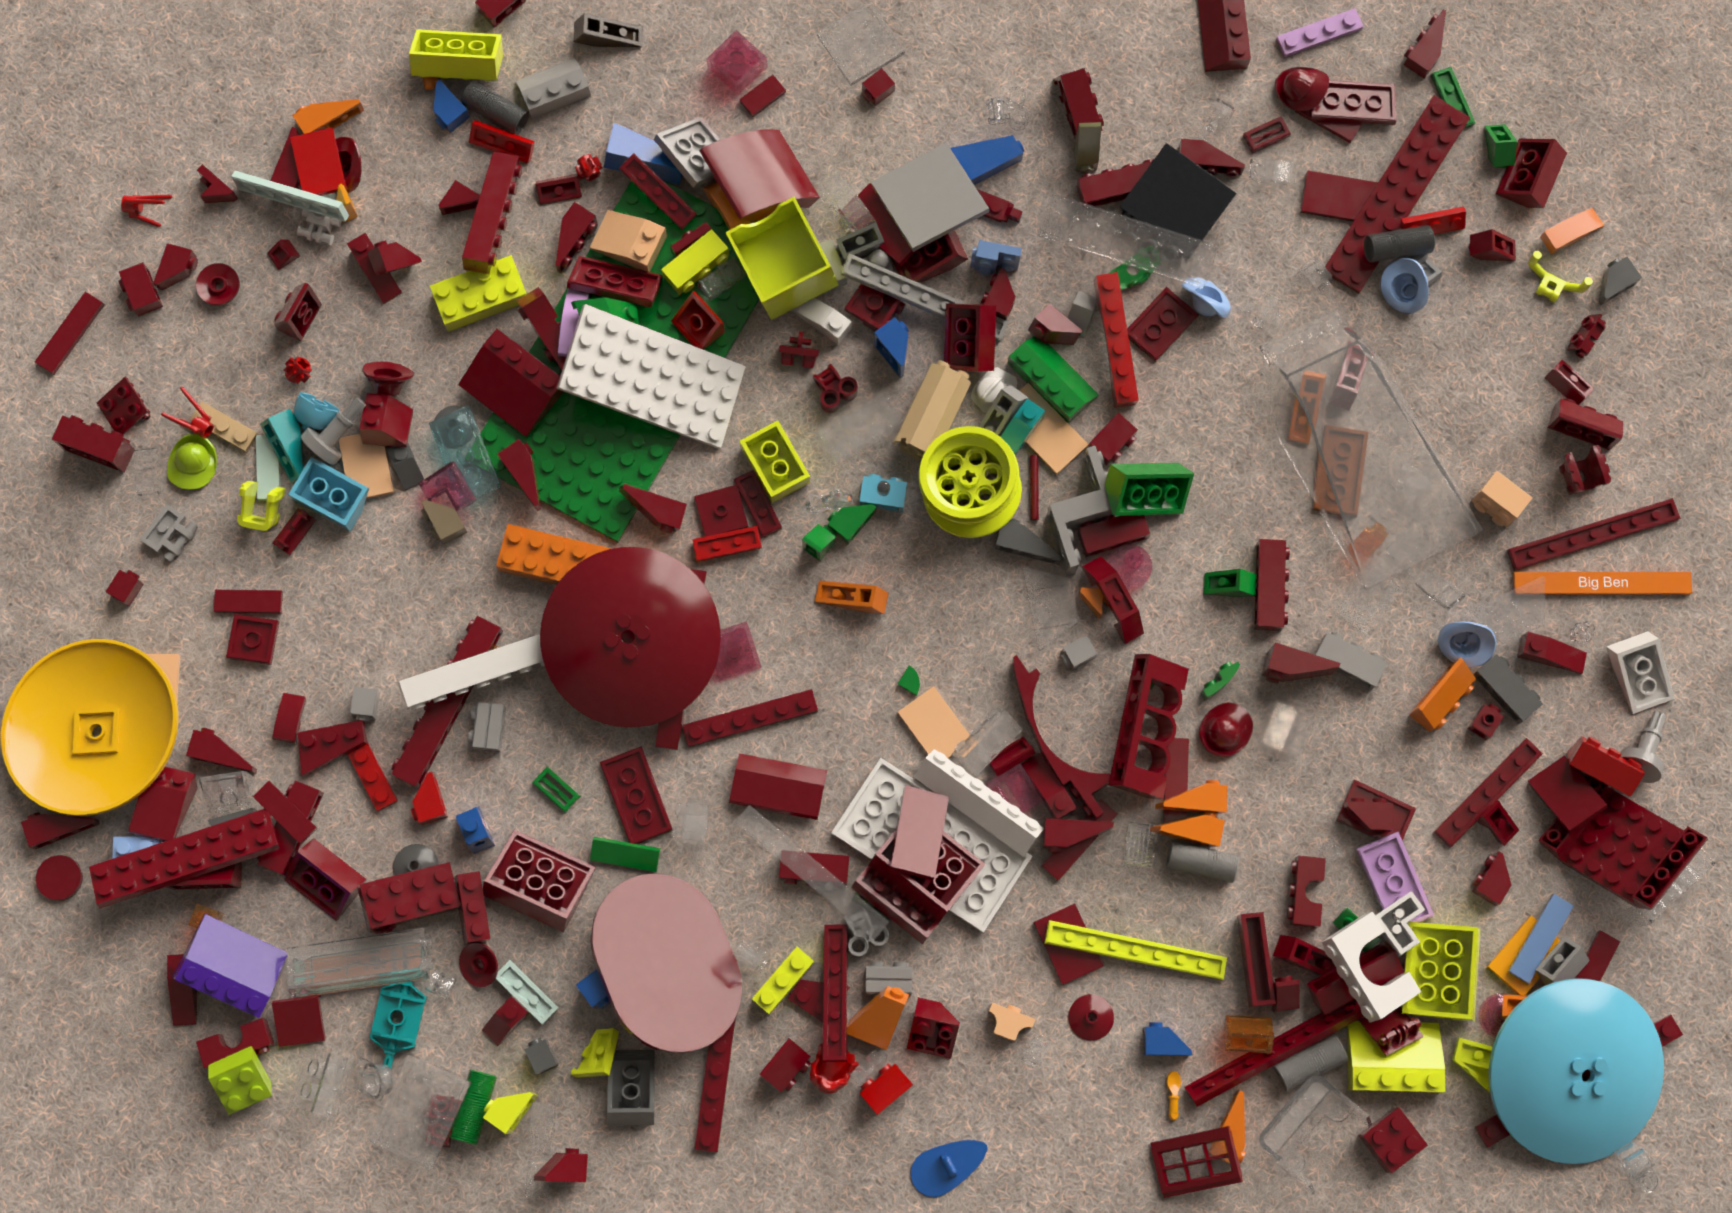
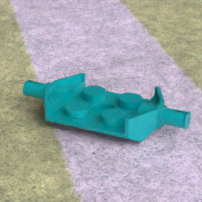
M413 977L403 978L401 982L381 988L369 1038L384 1050L385 1057L382 1067L392 1069L396 1053L416 1047L415 1043L424 1005L428 997L413 985ZM400 1010L403 1013V1020L395 1024L391 1016L393 1012Z

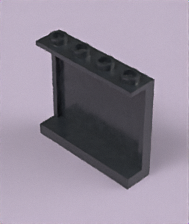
M1166 143L1120 205V209L1122 210L1121 215L1129 221L1135 219L1139 222L1140 225L1138 227L1148 234L1150 231L1156 234L1158 242L1164 246L1169 244L1174 247L1175 250L1173 252L1182 259L1185 257L1190 259L1237 193Z

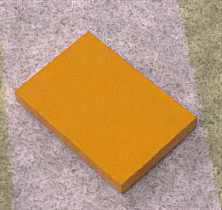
M1532 915L1526 919L1486 966L1521 996H1525L1540 978L1538 973L1536 972L1530 983L1526 984L1507 971L1537 921ZM1557 937L1553 941L1544 959L1560 942V940Z

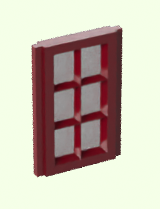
M1230 1126L1150 1143L1163 1198L1243 1182Z

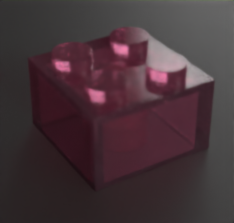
M737 30L707 58L708 69L737 96L768 68L767 57Z

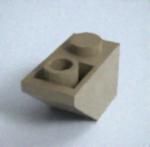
M428 500L421 502L424 506L421 512L426 521L431 520L434 526L431 528V531L436 541L441 539L443 544H446L467 533L460 516L454 508Z

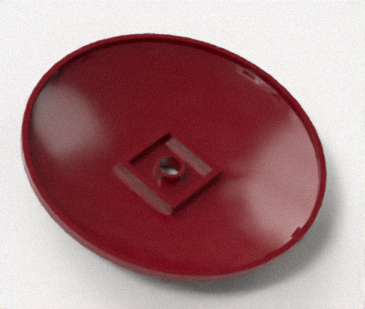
M642 547L608 549L584 559L569 570L556 585L547 601L540 629V647L545 669L560 695L573 708L592 720L625 728L644 727L663 722L690 706L708 685L718 662L721 645V627L718 612L709 591L699 577L679 560L657 550ZM626 630H631L635 638L633 642L627 644L623 641L622 634Z

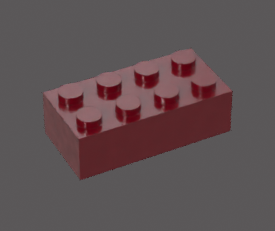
M450 862L363 883L357 887L368 932L450 912L461 907Z

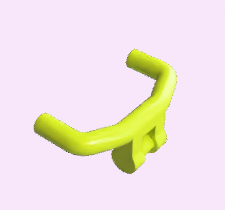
M1535 251L1528 261L1529 267L1542 279L1535 293L1548 297L1554 303L1562 290L1583 293L1593 283L1590 277H1586L1581 284L1570 283L1546 272L1537 263L1542 257L1540 251ZM1547 284L1555 287L1554 290L1548 288Z

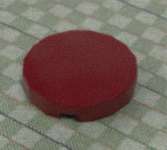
M63 855L51 856L39 866L35 877L36 886L40 893L48 899L61 901L74 896L82 885L83 873L78 862L71 857Z

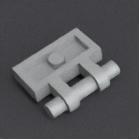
M167 504L140 540L158 553L164 547L169 549L164 557L172 562L176 555L179 556L181 554V549L186 542L195 536L193 533L198 526L190 522L186 528L183 527L182 524L187 518ZM177 531L180 532V537L172 544L170 539Z

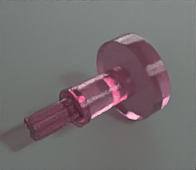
M1126 544L1118 547L1108 560V563L1118 572L1127 589H1136L1144 585L1152 572L1150 555L1146 550L1137 545Z

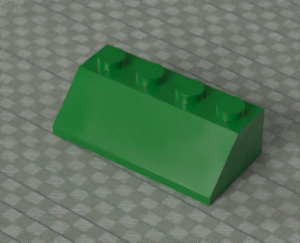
M1035 336L1023 342L1008 357L1007 363L1026 383H1029L1068 424L1099 396L1049 344L1043 343Z
M1180 463L1110 464L1105 488L1111 512L1114 516L1183 514L1195 473Z

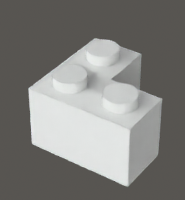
M1412 891L1375 915L1385 931L1381 935L1396 951L1398 957L1420 943L1407 923L1423 913L1425 909Z

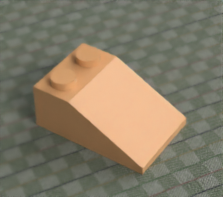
M607 210L590 249L638 270L650 272L666 240V229L643 218Z

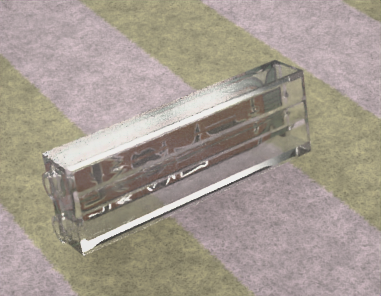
M424 928L287 947L288 991L292 998L430 979V970H433L432 956H429V949H432L431 935L427 936Z

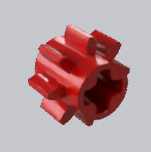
M586 154L577 160L578 166H575V169L580 179L585 177L587 181H592L600 176L601 172L599 170L602 169V164L597 156L592 158L591 154Z
M297 356L293 359L290 357L285 363L286 367L283 371H285V377L290 382L299 384L302 381L305 383L311 377L309 374L312 371L310 369L311 365L305 358Z

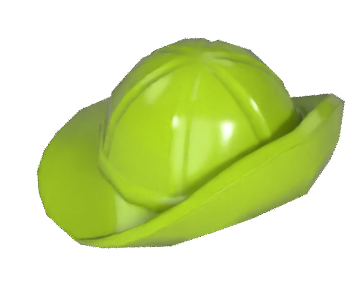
M195 433L187 434L180 438L168 459L167 476L169 481L182 489H198L208 484L215 475L217 467V455L212 443L207 438L203 439Z

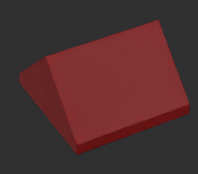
M695 291L690 294L671 320L693 346L702 350L725 332L722 320Z

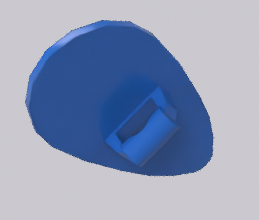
M962 1140L937 1146L923 1152L915 1159L911 1167L913 1185L920 1193L926 1196L938 1197L948 1193L963 1182L980 1165L986 1155L987 1145L982 1141Z

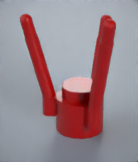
M124 195L121 200V210L124 213H129V218H135L161 227L160 223L141 216L138 212H142L143 204L163 205L165 203L164 199H172V195Z
M180 387L182 393L202 417L197 416L189 423L164 412L161 413V416L191 430L203 439L207 438L214 429V425L210 422L212 417L204 412L184 387Z

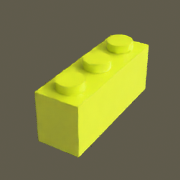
M711 229L661 269L662 275L678 295L683 292L687 293L695 286V282L700 278L702 280L710 275L711 270L715 266H721L728 260L729 249Z
M796 947L753 996L752 1000L770 1015L815 962L799 947Z

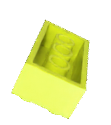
M416 30L409 52L411 76L497 81L503 59L502 35Z
M512 255L496 260V265L491 266L489 274L467 271L430 285L448 332L518 306L516 300L527 294Z

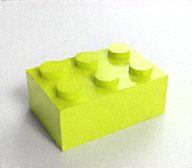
M778 420L739 441L741 450L772 503L811 483L809 473Z

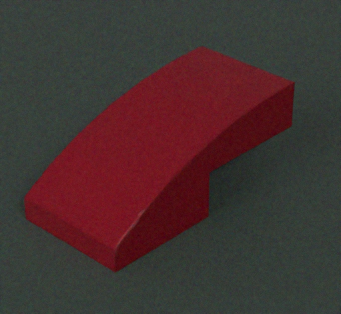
M283 693L274 725L273 740L295 744L301 725L300 719L306 704L305 696Z

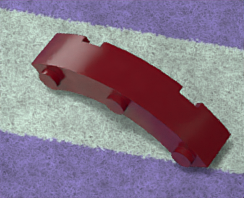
M537 287L516 300L520 306L517 311L524 321L528 319L547 349L543 351L550 363L554 361L562 372L566 357L558 356L561 322H556L555 318L558 315L546 295Z

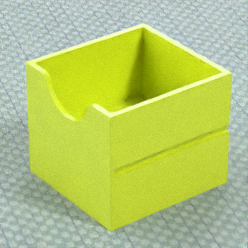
M795 197L779 204L775 211L766 218L752 224H741L725 232L771 320L839 285L831 265Z

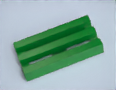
M548 766L532 782L565 813L581 797ZM547 773L550 774L558 783H560L568 792H570L573 795V797L571 799L568 798L560 789H558L550 780H548L545 777V775ZM543 780L560 797H562L567 802V804L564 806L541 784H539V782Z

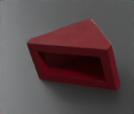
M455 180L438 204L441 214L447 215L475 209L480 194Z

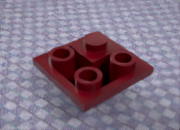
M918 997L906 1049L951 1059L960 1022L941 1002Z

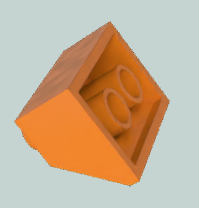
M1457 659L1446 669L1409 714L1429 732L1435 728L1439 730L1447 721L1444 718L1448 712L1453 713L1461 704L1458 702L1462 695L1466 697L1474 688L1472 683L1476 678L1463 659Z

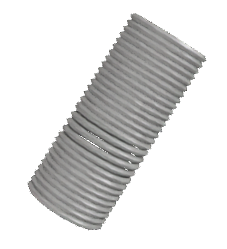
M1173 840L1170 845L1166 867L1233 883L1238 871L1239 855H1232V853Z
M1333 1035L1274 1065L1273 1069L1283 1089L1289 1092L1309 1082V1080L1311 1081V1079L1313 1080V1078L1315 1079V1077L1322 1075V1073L1324 1074L1348 1062V1057L1339 1039Z

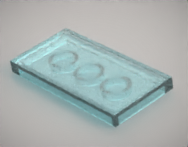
M465 406L429 423L460 504H466L501 488L469 406Z

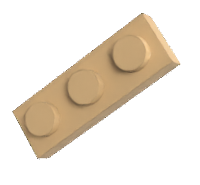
M201 401L199 406L206 414L212 417L210 420L214 425L212 433L247 453L256 440V435L259 434ZM195 410L190 420L192 421L195 417L202 416L197 410Z

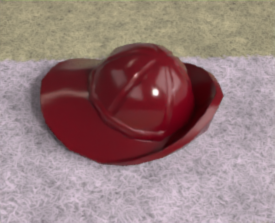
M1308 67L1286 69L1275 80V91L1278 99L1285 106L1296 111L1313 109L1322 101L1329 87V77L1326 73Z
M339 137L336 138L347 185L346 191L350 193L358 187L361 180V157L354 139Z
M1230 702L1219 704L1208 711L1200 724L1199 736L1201 743L1207 752L1219 757L1233 756L1248 744L1253 732V721L1246 709L1240 705Z

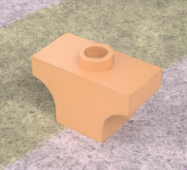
M991 1003L988 1011L995 1018V1028L992 1034L1013 1042L1016 1040L1021 1029H1031L1033 1027L1035 1019L1021 1014L1020 1008L1009 1004L1005 1008Z

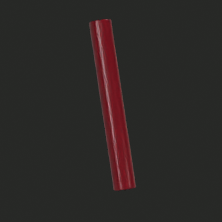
M1030 455V520H1039L1038 455Z

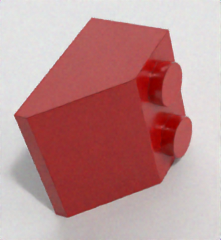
M888 1063L878 1071L881 1076L875 1081L870 1078L860 1086L863 1091L859 1094L876 1115L913 1086L912 1082L896 1064L890 1066Z

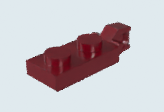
M977 189L989 208V212L983 216L1000 223H1007L1008 219L1017 223L1020 222L1023 211L1014 208V204Z

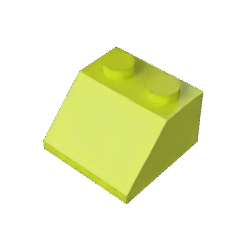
M533 1092L499 1097L494 1101L491 1099L483 1110L486 1113L483 1118L503 1133L511 1134L538 1095Z

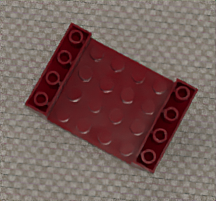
M1590 776L1586 781L1603 799L1608 808L1572 833H1569L1556 818L1538 841L1564 865L1639 909L1652 910L1708 838L1688 826L1685 830H1682L1619 794L1613 787Z

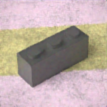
M1496 654L1473 675L1519 725L1542 706L1543 703L1540 701V696L1524 684L1525 680L1518 673H1514L1509 668V662L1504 657H1499Z

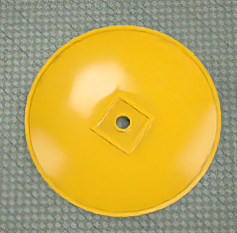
M89 639L62 646L35 663L18 682L8 700L1 726V748L7 770L15 784L28 798L53 812L71 816H90L117 809L142 794L165 767L172 753L178 730L176 696L168 677L161 667L147 654L129 644L116 640ZM97 726H101V734L97 737H93V729Z

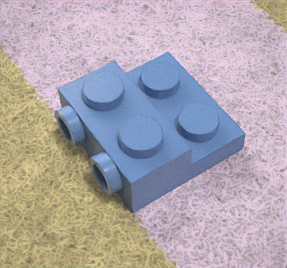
M979 240L978 247H973L970 267H974V270H977L982 275L994 274L997 266L1005 269V271L1018 270L1022 248Z

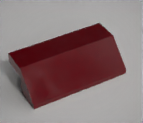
M739 753L729 803L818 820L828 770Z

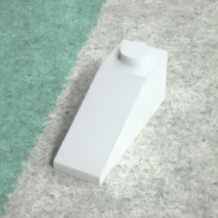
M815 298L791 310L838 346L852 329V321L834 308Z

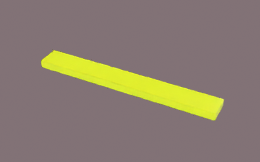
M1050 920L1048 921L1044 944L1218 980H1224L1227 957Z

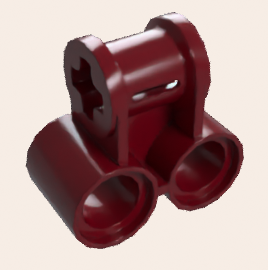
M832 364L827 365V369L818 375L814 374L812 376L814 382L822 391L820 396L821 408L827 413H833L839 409L840 398L845 401H851L858 394L857 381L850 376L841 379ZM846 385H850L854 388V390L850 393H846L842 390V388ZM828 397L836 400L832 405H828L824 401Z

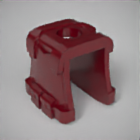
M1598 445L1590 448L1589 454L1584 460L1575 462L1571 452L1564 456V463L1559 466V470L1564 476L1568 495L1597 488L1601 485L1604 486L1611 482L1610 469L1608 464H1605L1607 462L1604 453H1601L1602 451ZM1579 471L1582 472V473L1584 474V476H1585V479H1584L1583 482H1582V479H1581V476H1580Z

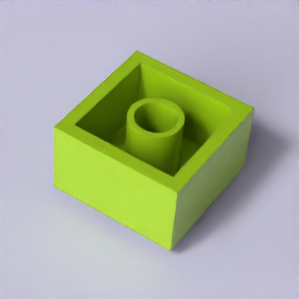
M252 1046L208 1065V1079L228 1115L272 1096L271 1080Z

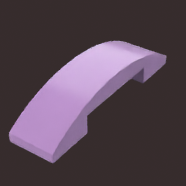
M568 288L562 314L558 356L567 357L579 319L577 309L573 310L571 302L590 299L591 293Z

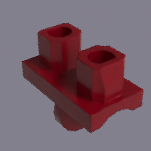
M799 331L798 337L790 336L789 343L797 344V347L779 346L781 364L793 366L794 356L798 354L803 355L802 367L813 368L820 349L802 347L803 345L811 346L812 339L804 338V332Z

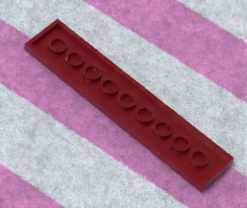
M1433 95L1322 272L1359 294L1380 262L1371 263L1367 260L1364 252V239L1366 235L1400 230L1401 218L1409 216L1469 121V116Z

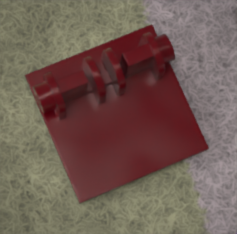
M126 376L96 402L113 430L123 435L140 419L146 421L151 417V412L145 407L144 400L140 399V394L135 391L133 383H130Z
M1401 1006L1380 1020L1369 1022L1365 1017L1359 1020L1385 1056L1424 1037L1419 1031V1027H1421L1420 1020L1418 1018L1410 1019L1407 1014H1403Z

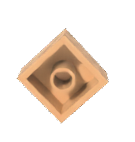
M1496 471L1471 501L1478 511L1488 513L1495 524L1507 528L1518 518L1533 497Z

